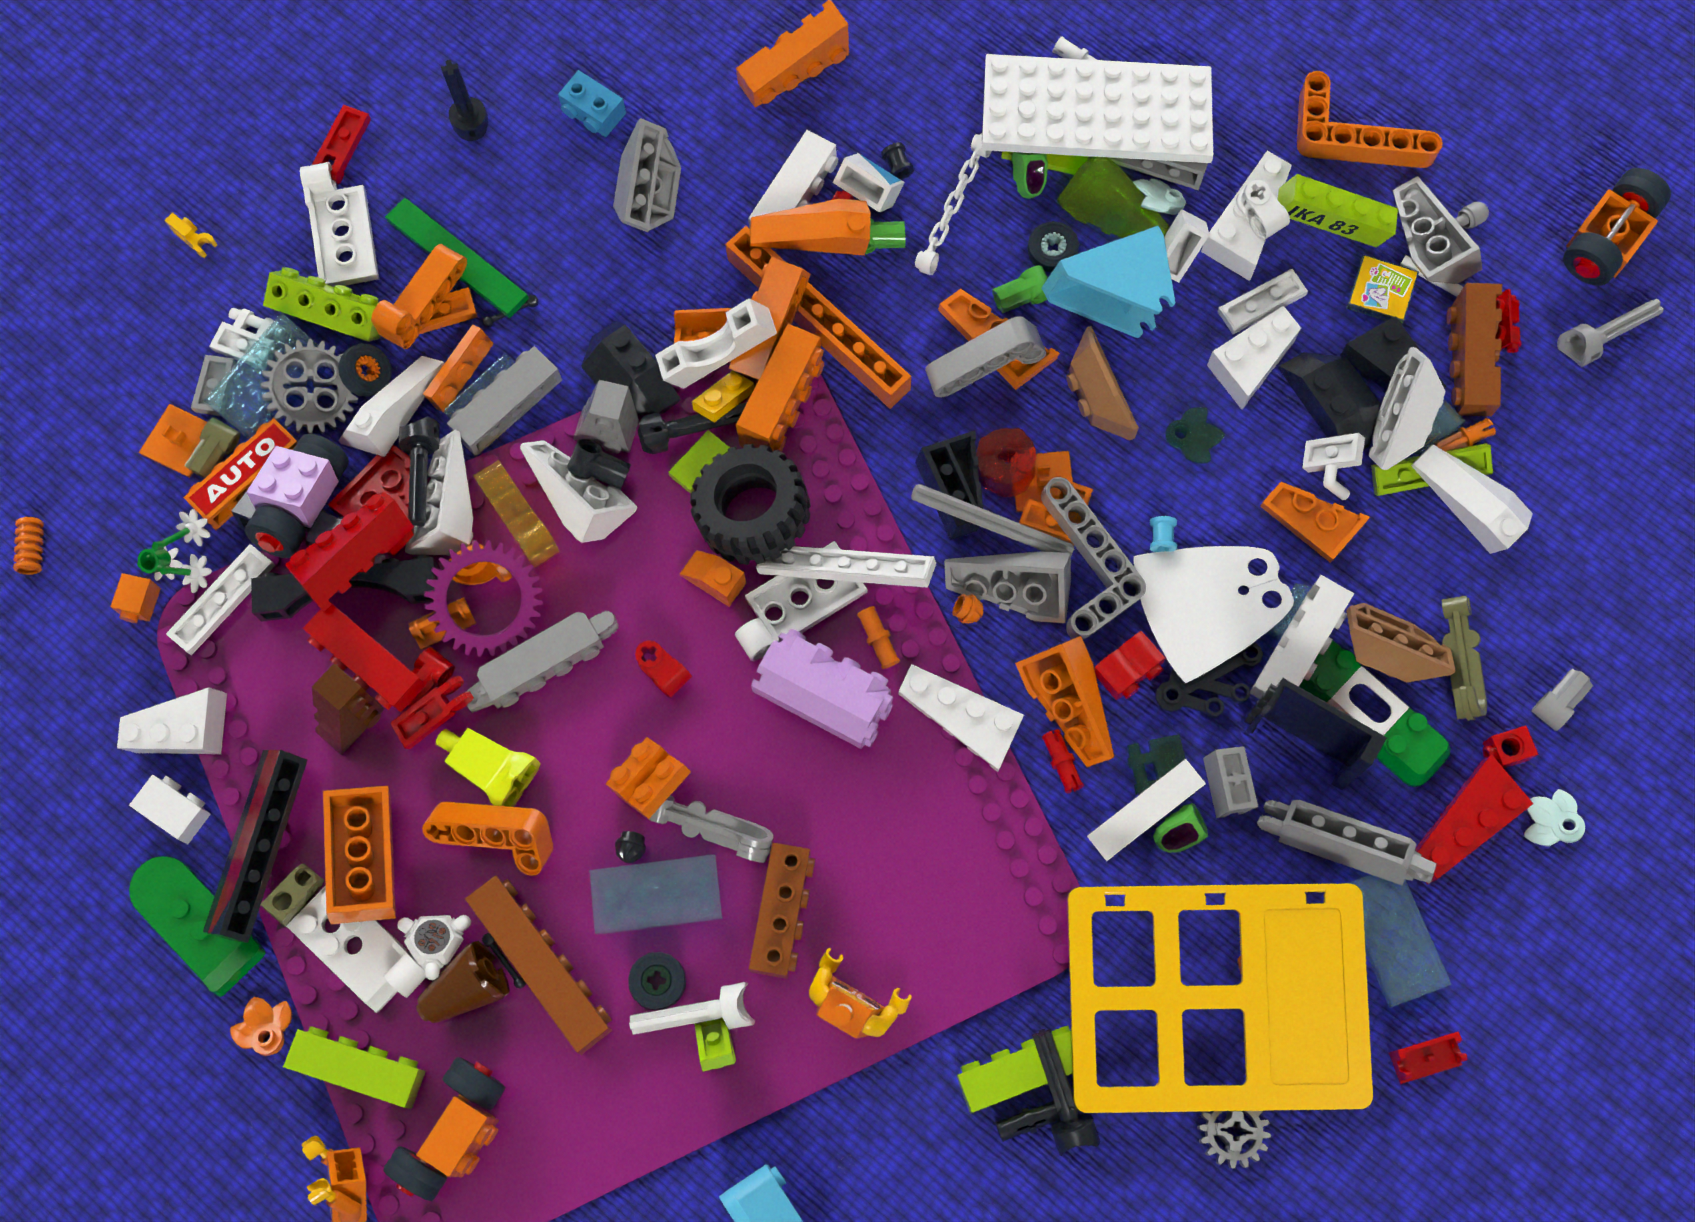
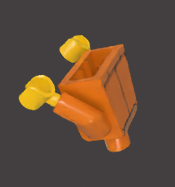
M312 1136L301 1145L305 1156L311 1161L320 1154L322 1157L321 1162L327 1166L328 1181L321 1178L307 1186V1189L311 1192L308 1194L309 1201L316 1205L326 1199V1204L330 1206L332 1222H366V1179L360 1147L336 1151L332 1148L327 1150L323 1141L318 1136Z

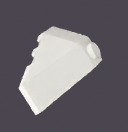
M453 430L440 439L439 449L433 454L427 472L431 480L427 485L426 523L421 528L414 526V536L406 543L405 552L408 554L450 555L448 550L452 549L457 553L461 550V543H464L467 547L472 541L473 514L461 436L459 431Z
M1431 445L1411 464L1416 472L1490 554L1508 549L1528 529L1533 513L1513 491L1437 446Z

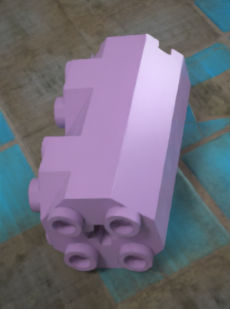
M790 629L787 634L781 633L778 636L779 642L774 640L759 664L757 672L762 674L760 681L753 679L752 691L860 749L864 745L871 747L879 732L877 731L879 720L885 721L893 707V704H891L893 700L891 689L886 686L888 679L877 672L869 674L861 670L860 664L850 658L844 657L842 662L835 661L831 657L833 651L829 647L821 643H817L815 646L805 641L806 637L794 629Z

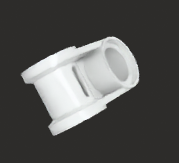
M1257 179L1252 180L1238 194L1236 205L1251 225L1253 232L1260 239L1265 240L1289 225L1290 217L1287 210L1280 204L1266 182Z

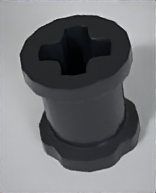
M897 142L885 147L881 152V156L884 161H887L891 170L890 173L903 180L913 174L914 167L912 163H909L905 155V145Z

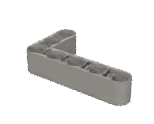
M1055 477L1044 487L1041 493V501L1107 588L1078 609L1067 620L1066 631L1072 639L1081 636L1084 640L1135 604L1145 594L1146 583L1072 484L1065 478ZM1050 489H1060L1063 493V499L1053 498L1050 494ZM1068 513H1078L1081 517V523L1075 524L1071 522ZM1089 535L1095 536L1099 540L1100 546L1098 548L1088 545L1086 537ZM1106 559L1113 560L1117 564V572H1111L1106 568ZM1125 583L1134 586L1136 590L1135 596H1128L1124 592L1123 585ZM1100 601H1107L1111 604V614L1101 611L1099 607ZM1076 618H1083L1087 621L1088 631H1080L1076 627Z

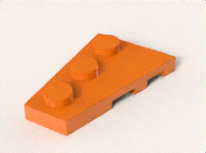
M1280 482L1260 506L1330 563L1370 518V516L1362 513L1358 515L1344 509V506L1337 503L1330 504L1320 500L1314 494L1284 482Z

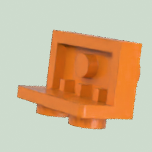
M731 308L675 310L674 343L678 341H695L716 333L725 325L727 321L725 312Z

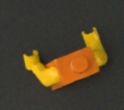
M828 948L819 961L820 968L809 989V997L817 1005L816 1015L857 1039L866 1036H882L896 1020L898 1014L906 1012L912 996L909 995L907 999H901L898 997L901 989L896 988L892 993L888 1006H883L832 975L841 964L843 955L840 954L839 958L835 960L829 955L831 948Z

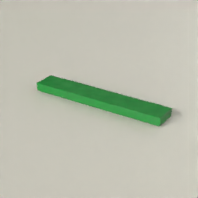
M404 198L385 216L391 225L426 253L430 254L438 244H442L466 257L467 266L459 279L509 319L529 299L523 290L408 199Z

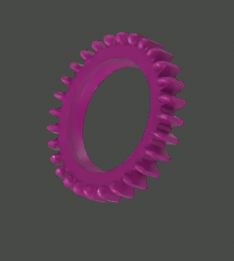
M473 540L472 550L470 551L464 543H461V554L458 555L452 549L448 550L452 560L448 561L440 557L439 561L444 568L432 567L431 569L438 578L426 580L427 584L434 587V590L424 592V596L433 599L432 602L424 605L425 609L435 610L433 614L427 617L428 621H440L433 629L435 633L446 630L442 641L447 642L454 638L452 648L455 650L464 643V653L467 655L473 647L476 648L478 657L482 656L484 648H487L490 655L494 656L496 646H499L506 653V642L509 641L516 647L518 642L515 636L519 635L527 639L528 635L523 628L529 627L534 629L536 627L529 618L540 617L541 615L533 609V606L543 604L542 600L534 598V595L543 592L542 588L532 586L533 583L539 580V576H528L527 574L534 568L533 565L521 566L525 559L523 554L513 559L515 552L513 547H510L503 553L502 542H498L495 549L492 550L490 540L485 541L483 549H480L477 540ZM477 562H491L506 568L517 580L521 591V605L514 621L504 630L491 635H476L465 631L455 623L447 607V590L451 580L462 568Z

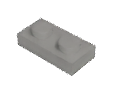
M205 354L191 409L194 412L223 416L237 362L233 358Z

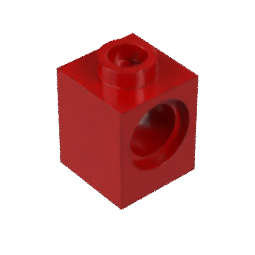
M1527 725L1493 735L1483 742L1484 747L1482 751L1484 758L1492 754L1503 768L1527 762L1538 755ZM1502 743H1506L1512 748V756L1503 752Z

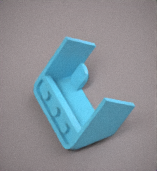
M764 1165L719 1196L734 1222H803L782 1189L786 1181L776 1166L771 1169L769 1165Z

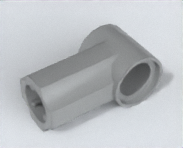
M1572 668L1552 691H1548L1537 702L1531 712L1555 732L1558 731L1574 714L1575 711L1573 709L1593 687L1590 678L1583 672Z

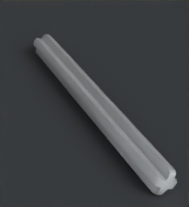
M922 484L915 485L911 498L916 502L1041 551L1071 553L1072 556L1074 546L1071 543Z

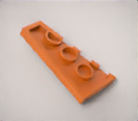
M959 289L941 302L938 307V311L968 341L1008 320L1007 318L1001 319L993 314L990 307L962 289ZM1045 347L1046 356L1040 361L1032 364H1023L1015 359L997 369V371L1017 390L1057 360L1060 353L1053 348L1049 350Z

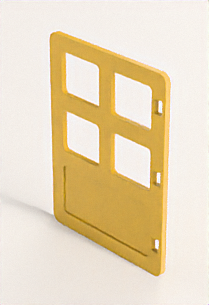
M1344 883L1077 887L1069 893L1067 902L1073 1098L1076 1107L1084 1113L1338 1110L1364 1109L1371 1104L1373 1100L1363 895L1358 886ZM1305 892H1324V903L1306 904ZM1225 893L1224 905H1206L1205 894ZM1104 895H1125L1124 906H1106ZM1236 910L1238 912L1242 980L1238 985L1185 986L1182 984L1178 915L1181 911ZM1094 912H1151L1153 916L1155 982L1152 986L1097 987L1094 984L1092 915ZM1240 1009L1243 1012L1246 1081L1242 1085L1189 1086L1185 1083L1182 1013L1185 1010ZM1153 1010L1156 1013L1159 1080L1155 1086L1100 1087L1097 1084L1095 1014L1098 1011Z

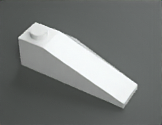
M421 356L361 406L339 439V442L346 446L385 457L399 436V426L407 425L425 398L423 393L445 363Z
M546 441L521 444L520 449L563 525L581 543L605 539L636 512L637 506L620 489L609 485L607 488L595 480L594 477L585 479L569 472L567 465L570 457Z

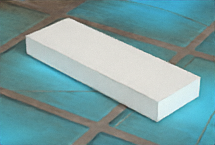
M1290 269L1219 307L1217 312L1231 333L1235 334L1260 321L1280 307H1286L1307 295L1308 290L1294 270Z

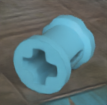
M1158 516L1150 519V526L1153 527V542L1150 544L1151 551L1174 552L1177 549V544L1174 542V527L1177 525L1176 518Z

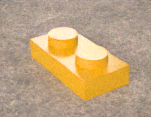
M732 370L692 401L693 410L715 423L752 394L755 388L754 382Z

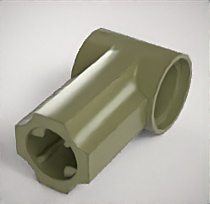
M215 417L211 418L201 432V441L184 466L205 479L211 473L214 466L221 462L224 455H228L233 451L240 439L241 432Z

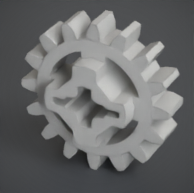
M1223 1111L1201 1113L1200 1116L1206 1120V1124L1197 1126L1198 1130L1205 1132V1137H1202L1199 1143H1208L1209 1148L1205 1152L1207 1156L1217 1154L1216 1164L1221 1165L1226 1159L1228 1160V1167L1235 1168L1239 1160L1243 1168L1249 1167V1157L1253 1161L1258 1162L1260 1157L1257 1151H1267L1268 1147L1262 1143V1140L1271 1138V1134L1263 1131V1127L1269 1124V1120H1260L1259 1115L1262 1111H1228L1226 1119L1221 1123L1214 1122ZM1244 1113L1251 1119L1254 1127H1250L1243 1119ZM1235 1123L1236 1129L1241 1130V1132H1247V1134L1236 1136L1233 1141V1135L1227 1134V1132L1220 1129L1233 1127ZM1214 1136H1218L1225 1144L1224 1150L1218 1146ZM1247 1140H1254L1251 1147L1240 1154L1242 1145Z

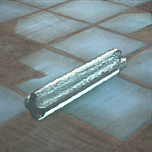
M503 355L445 408L446 416L450 419L455 411L466 407L479 390L486 389L494 382L498 373L509 369L515 362L508 355Z

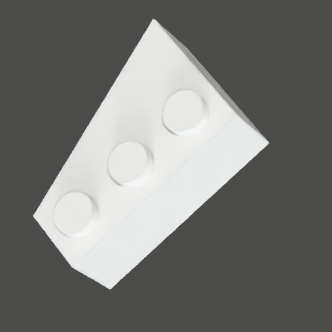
M1282 306L1212 352L1207 366L1242 410L1295 342L1301 327L1287 309Z
M206 688L120 717L117 748L135 753L221 754L227 693Z

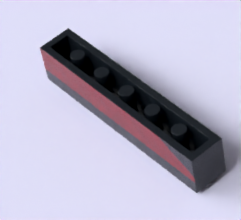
M263 750L203 929L204 933L231 941L249 942L308 761L307 759L283 750Z

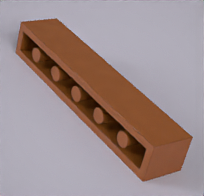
M495 875L467 896L465 900L575 1051L582 1055L613 1031L608 1025L612 1019L602 1005L596 1008L589 997L593 993L582 979L577 982L570 972L574 970V967L566 956L562 954L558 957L554 952L552 946L556 944L545 928L539 931L533 921L537 917L526 903L521 906L515 899V896L519 893L507 878L502 881Z

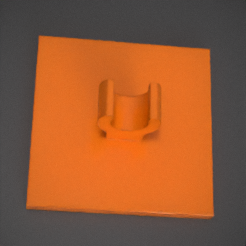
M169 404L139 453L190 478L193 472L184 465L201 441L200 435L207 421Z
M1069 451L1010 456L1016 513L1023 511L1028 497L1042 502L1041 493L1051 479L1062 477L1073 482ZM1051 488L1050 494L1053 498L1058 499L1061 490Z

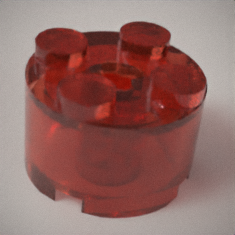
M1019 428L998 429L980 439L976 456H978L979 461L978 475L981 485L1001 497H1013L1025 492L1036 475V449L1031 439Z

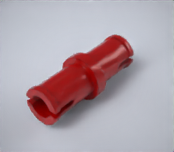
M1055 729L1054 734L1052 731L1045 733L1042 736V740L1045 742L1052 761L1050 764L1052 769L1057 770L1065 793H1071V789L1075 792L1084 787L1073 763L1075 757L1073 753H1069L1060 729Z

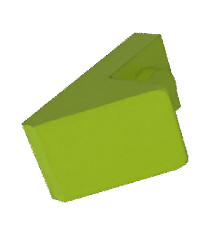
M723 1018L695 1023L699 1059L703 1072L734 1064L736 1056L731 1034Z

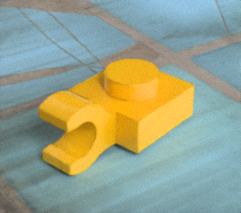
M172 212L164 220L176 236L193 250L195 249L197 254L203 258L207 256L202 249L205 243H210L214 247L217 246L216 241L210 234L195 233L198 230L197 227L186 217L181 220Z

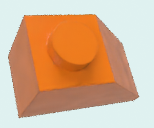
M699 550L695 551L680 572L681 577L728 607L731 606L746 585L743 571L719 556Z

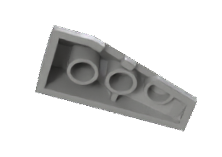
M1418 176L1393 190L1412 262L1427 281L1458 284L1482 270L1481 252L1478 245Z
M1037 551L945 559L946 589L968 596L973 594L979 600L984 599L1000 605V609L1006 611L1012 609L1026 615V618L1033 621L1066 622L1071 585V553Z

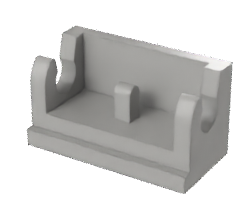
M1244 746L1218 749L1203 758L1216 818L1226 817L1236 812L1240 815L1258 807Z

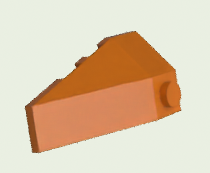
M834 199L751 217L750 246L865 256L870 241V210L867 201Z

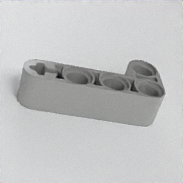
M1014 317L934 360L926 366L925 371L934 395L936 397H946L1015 359L1023 364H1032L1043 359L1047 352L1036 326L1024 317Z

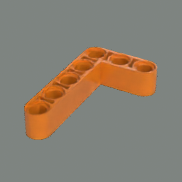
M1313 71L1306 76L1299 95L1297 150L1301 155L1308 158L1427 168L1434 163L1443 145L1442 138L1437 133L1425 130L1329 122L1330 78L1321 71Z

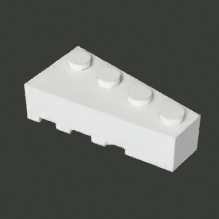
M1267 150L1210 230V235L1204 243L1201 252L1250 281L1265 240L1260 239L1253 232L1251 225L1238 209L1236 198L1250 181L1257 179L1266 182L1278 199V190L1286 183L1292 165Z
M1320 575L1309 590L1249 693L1260 699L1271 683L1276 686L1282 678L1298 687L1303 679L1309 681L1318 666L1313 663L1319 653L1324 655L1333 639L1329 635L1333 628L1339 629L1346 618L1347 613L1344 610L1354 593Z

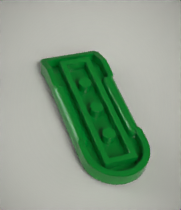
M167 856L155 857L143 863L134 873L129 887L133 906L215 995L219 997L225 995L264 957L265 949L252 934L249 942L245 943L231 941L203 932L214 895L183 862Z

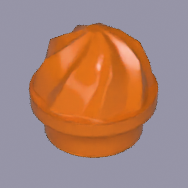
M961 594L954 604L952 614L961 623L977 622L983 616V604L973 594L969 596Z

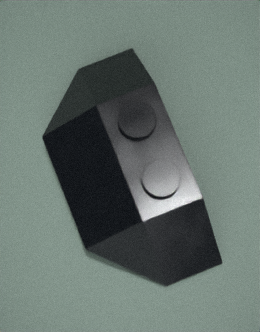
M614 321L592 336L581 367L595 385L599 380L628 386L636 413L650 415L659 412L661 415L681 401L671 383L663 381L656 360L625 324Z
M1303 352L1278 367L1327 438L1360 433L1365 437L1363 451L1369 448L1380 402L1347 357Z

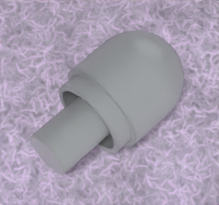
M1473 202L1463 207L1458 212V217L1454 219L1465 229L1474 228L1487 220L1489 209L1483 202Z

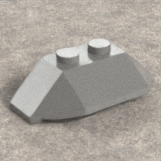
M640 118L621 155L613 208L622 223L648 232L674 218L681 166L674 148L667 138L669 136L666 128Z

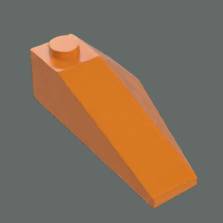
M1081 636L1015 663L1027 692L1033 699L1037 698L1047 710L1045 715L1051 722L1055 720L1065 733L1064 739L1086 767L1114 758L1093 662Z

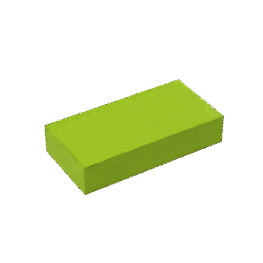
M707 430L668 472L669 476L691 494L694 492L692 486L695 478H701L700 470L704 465L712 464L714 462L712 458L720 453L722 456L728 453L727 449L730 447Z

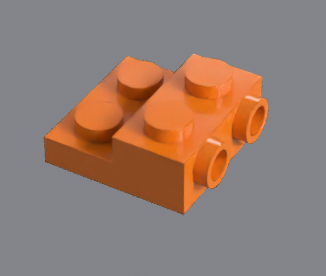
M646 737L642 743H638L632 748L631 755L621 766L615 767L611 771L610 778L605 784L619 798L650 819L691 771L683 763L669 755L660 745Z

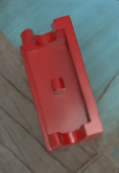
M1459 1031L1389 1052L1399 1083L1403 1084L1461 1066L1462 1062L1467 1061V1054L1461 1053L1458 1043L1462 1041Z

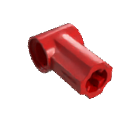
M433 647L424 650L414 663L412 672L426 685L407 705L409 707L435 687H440L447 682L455 671V665Z

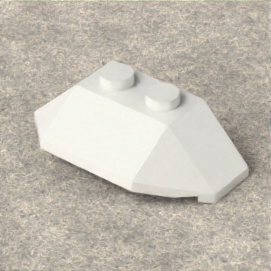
M1411 347L1397 364L1377 415L1372 437L1373 447L1370 448L1369 457L1383 470H1388L1424 447L1426 439L1432 431L1437 412L1443 404L1445 389L1431 360L1417 348Z

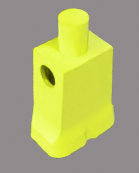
M467 728L461 738L448 729H444L436 739V745L450 753L444 762L485 792L494 806L514 807L522 796L523 791L538 772L541 764L536 757L525 752L508 750Z

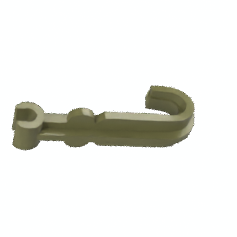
M1467 595L1442 599L1443 614L1445 619L1449 620L1450 633L1444 636L1442 644L1451 649L1456 670L1450 677L1457 720H1475L1476 717L1485 716L1487 713V698L1480 653L1473 649L1480 644L1481 637L1476 631L1470 630L1468 616L1472 614L1470 599L1467 598Z

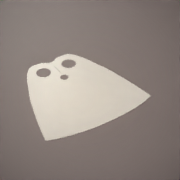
M1213 546L1177 549L1174 552L1164 551L1134 556V567L1146 583L1145 594L1140 600L1149 625L1168 662L1185 683L1198 678L1246 649L1279 623L1288 614L1294 603L1289 587L1278 578L1279 564L1274 554L1266 549L1241 546ZM1256 558L1264 560L1268 567L1265 574L1260 576L1253 575L1248 570L1249 562ZM1247 586L1249 588L1248 594H1239V587ZM1267 591L1278 592L1282 598L1281 604L1276 608L1266 607L1262 603L1264 593Z

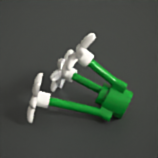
M192 509L189 515L185 512H179V516L184 523L178 524L176 528L181 531L162 541L153 542L152 548L142 550L139 553L137 566L145 573H155L154 578L156 581L160 580L163 575H166L171 580L175 578V574L185 575L182 584L187 585L191 583V592L195 593L199 585L202 588H207L208 584L203 576L212 573L210 568H204L207 562L206 556H202L198 560L196 555L191 554L190 565H183L182 562L174 560L179 549L173 548L167 551L166 547L184 537L186 543L194 539L198 546H202V537L209 538L211 536L206 529L202 528L207 524V519L198 520L197 511Z

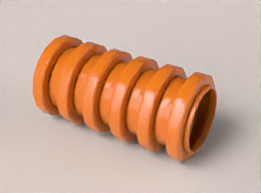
M22 517L15 521V525L18 527L15 529V535L18 537L14 539V543L17 546L14 547L16 555H14L13 560L16 563L13 565V569L20 574H37L42 571L40 563L43 561V558L40 555L43 553V548L40 546L43 545L41 537L44 535L42 530L44 522L35 517Z

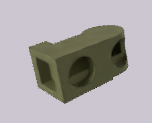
M300 864L260 905L286 927L308 903L307 901L320 890L324 879L306 864Z

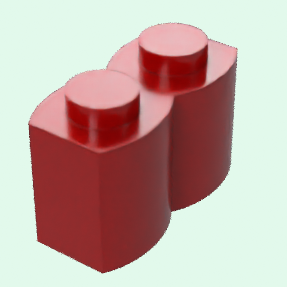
M1140 631L1098 663L1094 670L1096 678L1115 700L1120 699L1122 696L1128 699L1140 689L1139 682L1145 678L1151 681L1163 671L1161 665L1165 657L1148 637Z

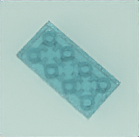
M280 313L205 397L203 402L245 437L250 439L256 434L257 429L266 423L277 411L268 412L267 406L272 400L265 401L262 399V395L269 392V390L261 388L262 382L269 381L262 376V372L272 371L268 367L267 361H278L274 355L275 351L283 355L286 354L285 344H288L292 349H296V340H299L303 347H307L308 340L312 338L283 313ZM312 339L314 347H318L319 344ZM291 366L286 371L291 378H299L304 374L303 370L298 366ZM290 384L283 385L285 389L298 387Z
M715 854L589 870L596 935L723 919Z
M1368 875L1349 882L1358 886L1362 891L1365 951L1389 1007H1394L1452 985L1406 880H1404L1402 886L1374 875Z

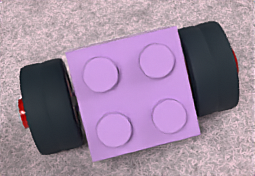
M315 434L303 435L293 450L275 446L247 491L256 509L245 527V534L248 539L258 548L271 555L281 558L292 557L305 538L306 533L303 526L312 527L349 463L346 453L334 442Z

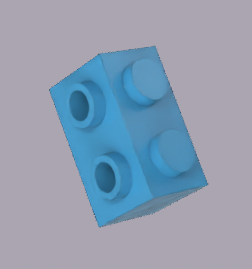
M579 70L558 93L561 110L566 116L571 119L577 118L583 122L592 133L598 132L604 137L609 135L626 114L623 98Z

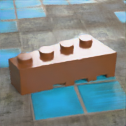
M1466 283L1452 306L1447 309V324H1451L1448 349L1453 354V360L1450 363V377L1454 378L1451 402L1452 405H1456V416L1492 417L1501 405V367L1495 366V362H1498L1500 357L1501 339H1495L1499 322L1502 321V309H1496V298L1498 295H1502V284Z

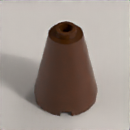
M479 941L468 944L439 974L438 978L433 980L418 996L416 1009L420 1017L424 1021L429 1020L435 1024L502 1000L510 992L509 982L503 968L501 967L496 970L491 962L496 959L494 954Z

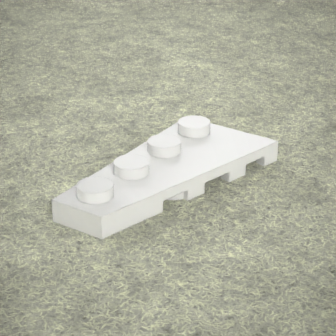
M912 664L898 693L924 715L942 726L943 730L948 734L956 737L966 745L976 756L984 759L997 772L1024 716L1017 711Z

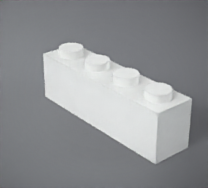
M806 130L749 216V228L751 217L810 205L809 201L814 194L818 195L824 184L823 179L827 173H832L837 166L836 144Z

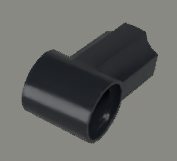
M579 439L567 465L569 472L577 477L585 479L594 477L621 489L631 467V464L602 452L601 446L589 439Z

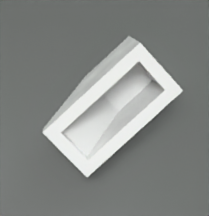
M1182 209L1164 238L1171 279L1178 283L1210 235L1206 221Z

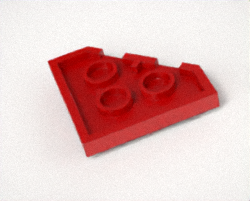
M392 445L385 457L376 455L328 506L338 516L345 517L347 514L356 512L365 506L366 501L373 495L381 494L385 491L396 501L408 518L410 456L395 445ZM414 528L394 545L388 553L394 557L414 536Z

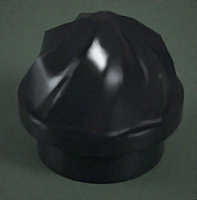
M633 831L621 832L620 838L615 841L616 855L625 863L636 862L646 851L645 837Z

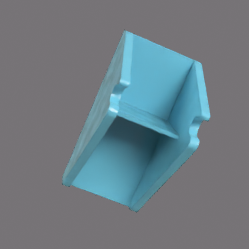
M1159 226L1060 260L1042 286V290L1049 303L1135 338H1139L1143 334L1140 322H1145L1150 330L1155 329L1154 314L1157 315L1162 311V306L1159 302L1160 298L1165 299L1170 307H1173L1176 303L1164 235Z

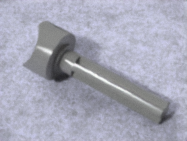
M1655 299L1596 329L1588 324H1580L1559 336L1557 341L1558 350L1566 354L1582 368L1601 358L1604 343L1662 314L1664 309L1660 306L1661 302Z

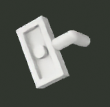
M1360 433L1306 441L1302 468L1308 473L1325 470L1324 487L1341 500H1346L1350 496V491L1336 481L1337 469L1362 464L1365 437Z

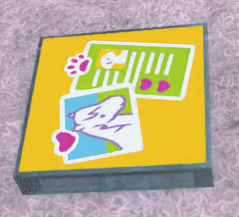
M1363 254L1346 309L1385 321L1396 316L1399 322L1403 324L1419 271Z

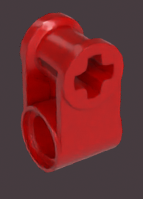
M643 641L636 648L635 657L639 667L667 697L671 698L692 678L690 672L655 641ZM646 653L650 655L655 654L656 660H646L644 655Z

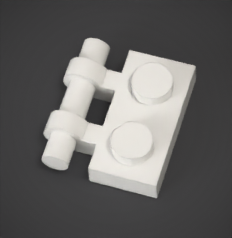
M231 308L229 318L235 320L234 324L230 325L222 322L209 347L214 352L265 370L267 361L271 359L277 348L276 343L270 340L269 337L273 335L280 338L284 337L286 327L278 325L277 321L271 318L263 319L257 317L250 310ZM251 326L257 328L258 331L254 334L246 331V328Z

